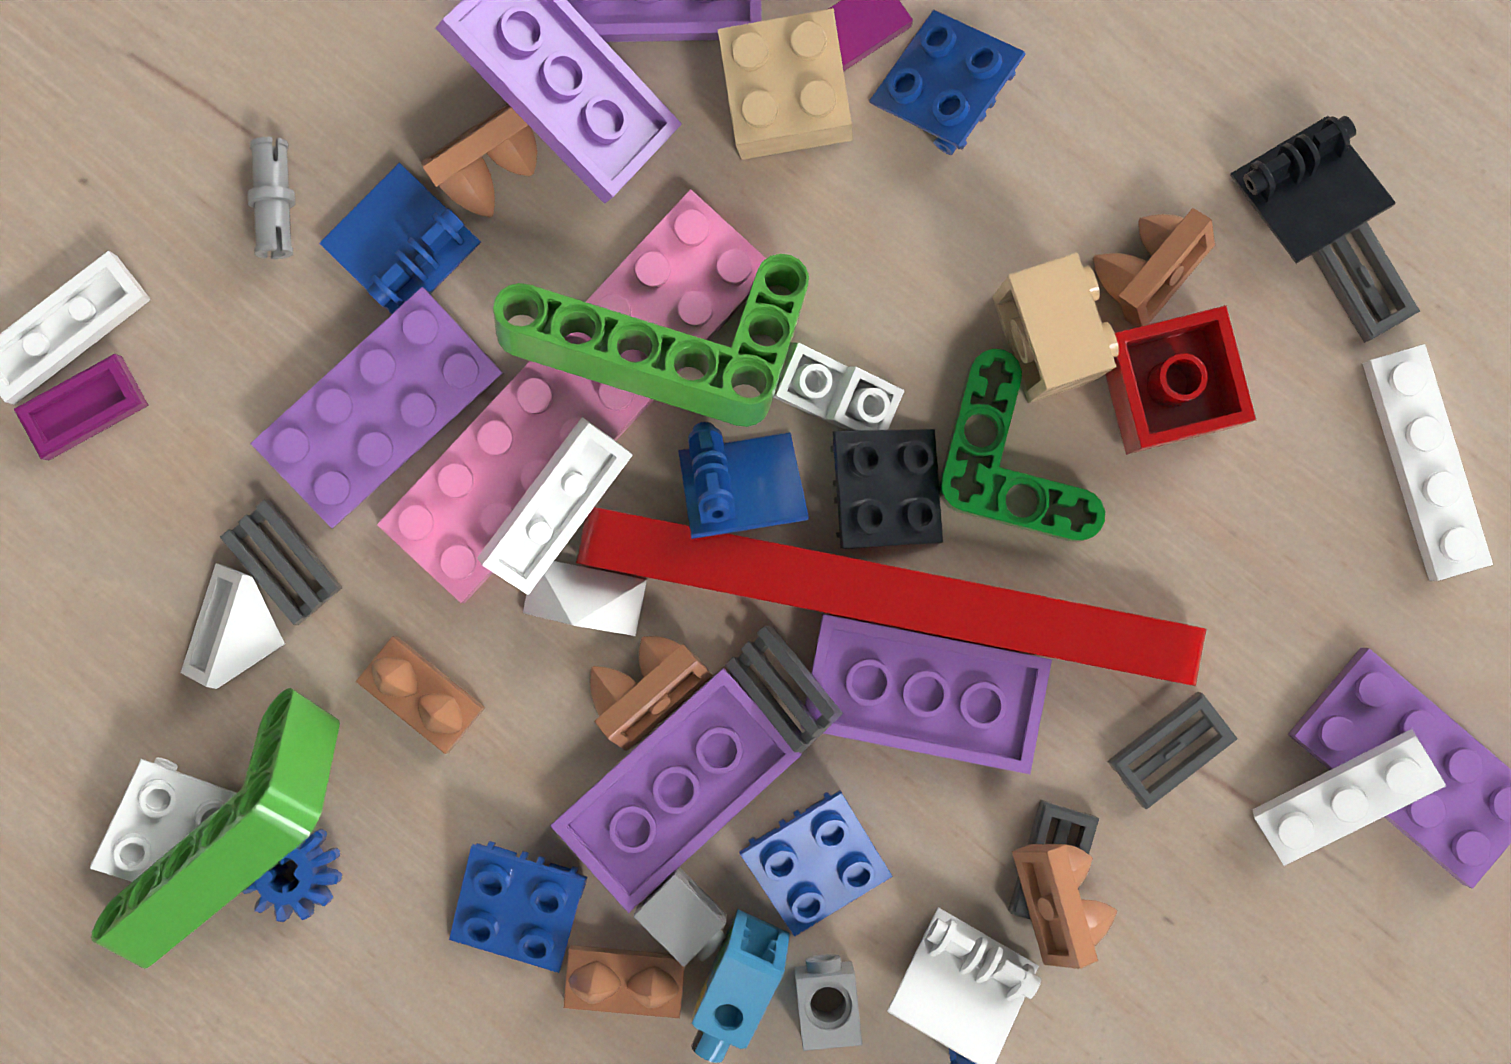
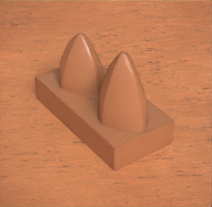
M507 103L420 163L436 187L439 185L454 202L468 211L490 218L494 215L495 191L490 171L482 156L487 153L497 165L509 172L532 176L537 163L536 139L531 127Z
M1192 208L1184 218L1177 215L1158 214L1139 219L1141 241L1146 250L1152 255L1148 261L1126 254L1108 253L1094 255L1095 270L1100 282L1106 291L1121 304L1124 319L1135 327L1148 325L1215 246L1212 219L1198 210Z
M392 636L355 681L444 754L452 750L485 709L482 704L398 636Z
M642 637L639 647V665L643 679L638 683L615 669L599 666L591 668V696L599 715L594 722L607 739L628 751L713 676L703 662L684 644L680 645L664 637Z
M1029 844L1012 851L1043 964L1081 969L1098 961L1095 946L1108 933L1118 911L1100 901L1081 900L1078 888L1085 880L1093 858L1082 849L1066 844Z
M571 945L568 953L563 1008L680 1019L685 966L683 967L671 954Z

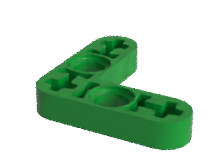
M990 349L982 352L971 363L964 383L939 480V491L942 501L948 508L959 513L1066 541L1079 542L1094 537L1101 531L1105 522V508L1096 494L1086 489L999 467L1022 380V369L1015 356L1006 350ZM994 361L1001 363V373L1009 376V383H1001L997 386L992 403H1004L1002 412L990 405L970 404L972 395L980 400L985 397L988 379L979 376V370L988 369ZM983 415L994 423L996 436L989 446L976 447L966 439L964 426L970 417ZM958 450L970 457L990 458L988 468L981 463L975 466L973 483L981 486L980 494L970 495L966 502L958 500L959 490L950 487L952 479L963 477L968 460H956ZM1015 485L1028 486L1035 492L1037 506L1028 517H1017L1007 508L1006 495ZM1049 491L1055 492L1058 495L1052 505L1069 508L1075 506L1077 500L1084 502L1083 511L1091 515V522L1079 525L1075 532L1070 529L1071 520L1069 518L1053 514L1049 515L1050 526L1042 524L1041 520L1049 507Z

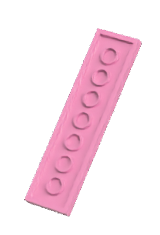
M690 189L585 302L709 341L748 300L757 270L766 258ZM580 332L571 333L564 337L566 341L572 344L586 343L591 339L590 336ZM628 350L620 354L622 358L630 362H639L647 358L646 354L639 350ZM529 361L383 517L377 526L460 603H465L493 573L484 567L477 557L579 420L583 417L616 441L654 400Z

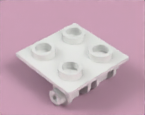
M157 757L154 763L141 759L92 860L90 869L133 882L237 794V792L177 772L178 766L169 760Z
M938 907L887 1012L976 1064H995L1025 997L1031 999L1040 986L1041 978L1035 975L1039 965Z

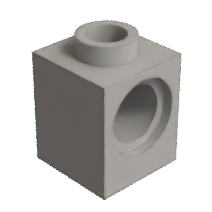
M680 867L637 906L633 916L683 967L695 955L701 961H704L726 938L721 929L726 925L727 914Z
M824 954L807 958L806 966L794 967L803 1051L862 1045L856 978L852 961L841 962L839 955ZM823 987L836 988L843 994V1000L832 1011H820L811 1003L812 996L817 990Z

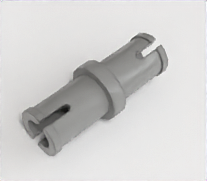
M259 137L250 142L253 188L248 191V205L254 208L255 255L266 259L268 251H271V259H284L293 255L290 208L295 206V192L289 189L288 142L282 138H277L275 140L276 146L272 147V137Z

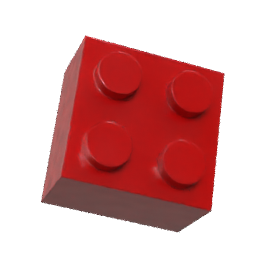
M1227 305L1115 333L1119 349L1118 356L1113 357L1116 367L1106 373L1105 376L1126 455L1236 428L1256 420Z

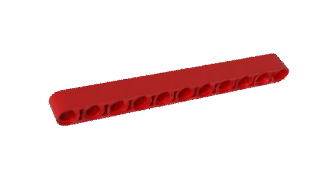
M596 507L591 510L584 520L576 559L577 564L1196 686L1207 630L1197 626L728 533L692 539L690 526Z

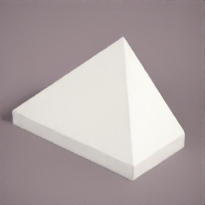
M553 561L529 595L526 594L523 613L569 625L636 636L647 580Z
M215 564L180 673L206 687L217 689L285 645L253 577L228 566Z

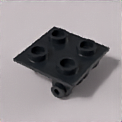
M1326 116L1230 174L1231 178L1296 264L1396 204L1395 200L1350 144V139L1356 136V128L1352 120L1347 116H1342L1339 119L1334 116Z
M935 429L833 431V446H830V451L834 453L836 480H833V487H836L837 491L834 504L838 505L839 532H836V537L840 538V548L857 549L875 546L943 543Z

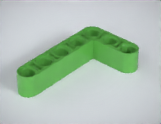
M776 254L762 261L757 270L732 348L522 283L507 286L499 292L494 300L493 312L496 336L499 345L504 351L513 356L726 423L748 427L761 422L770 409L802 310L809 274L806 266L792 255ZM774 285L783 286L792 294L785 296L777 295L771 292L768 287ZM518 315H527L534 319L532 323L525 326H515L508 322L511 318ZM580 332L590 336L591 339L586 343L572 344L566 341L564 337L571 333ZM758 334L767 335L776 344L761 346L755 343L751 337ZM628 350H639L645 353L647 358L639 362H630L622 358L620 354ZM692 367L701 371L704 376L697 380H687L681 377L677 371L681 368ZM742 384L750 385L756 388L760 395L754 398H744L738 395L733 388Z
M292 688L282 691L272 701L261 719L243 788L116 895L97 919L92 930L91 940L133 964L146 969L299 846L314 829L322 812L340 721Z

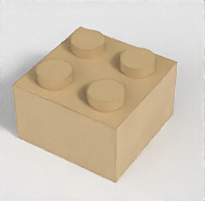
M833 8L717 29L735 143L741 160L853 140L852 121Z
M1078 252L1008 275L992 296L1010 351L1021 366V384L1028 403L1092 383L1116 367L1113 357L1119 354L1117 339L1111 325L1108 322L1101 323L1094 301L1099 300L1100 296L1098 283L1091 267H1082Z

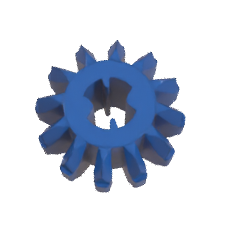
M319 829L314 832L308 839L306 838L293 851L242 891L244 894H250L257 890L261 895L255 903V912L262 913L274 904L276 921H286L290 918L293 910L301 920H305L314 914V903L326 906L331 902L333 895L326 885H334L340 882L342 873L337 869L327 867L328 863L340 857V850L338 848H331L323 852L320 848V845L326 840V831ZM293 860L298 865L294 871L296 879L293 881L287 880L284 876L288 870L286 862Z

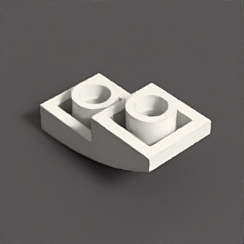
M791 343L774 398L848 431L888 430L905 390L858 367H848L803 344Z

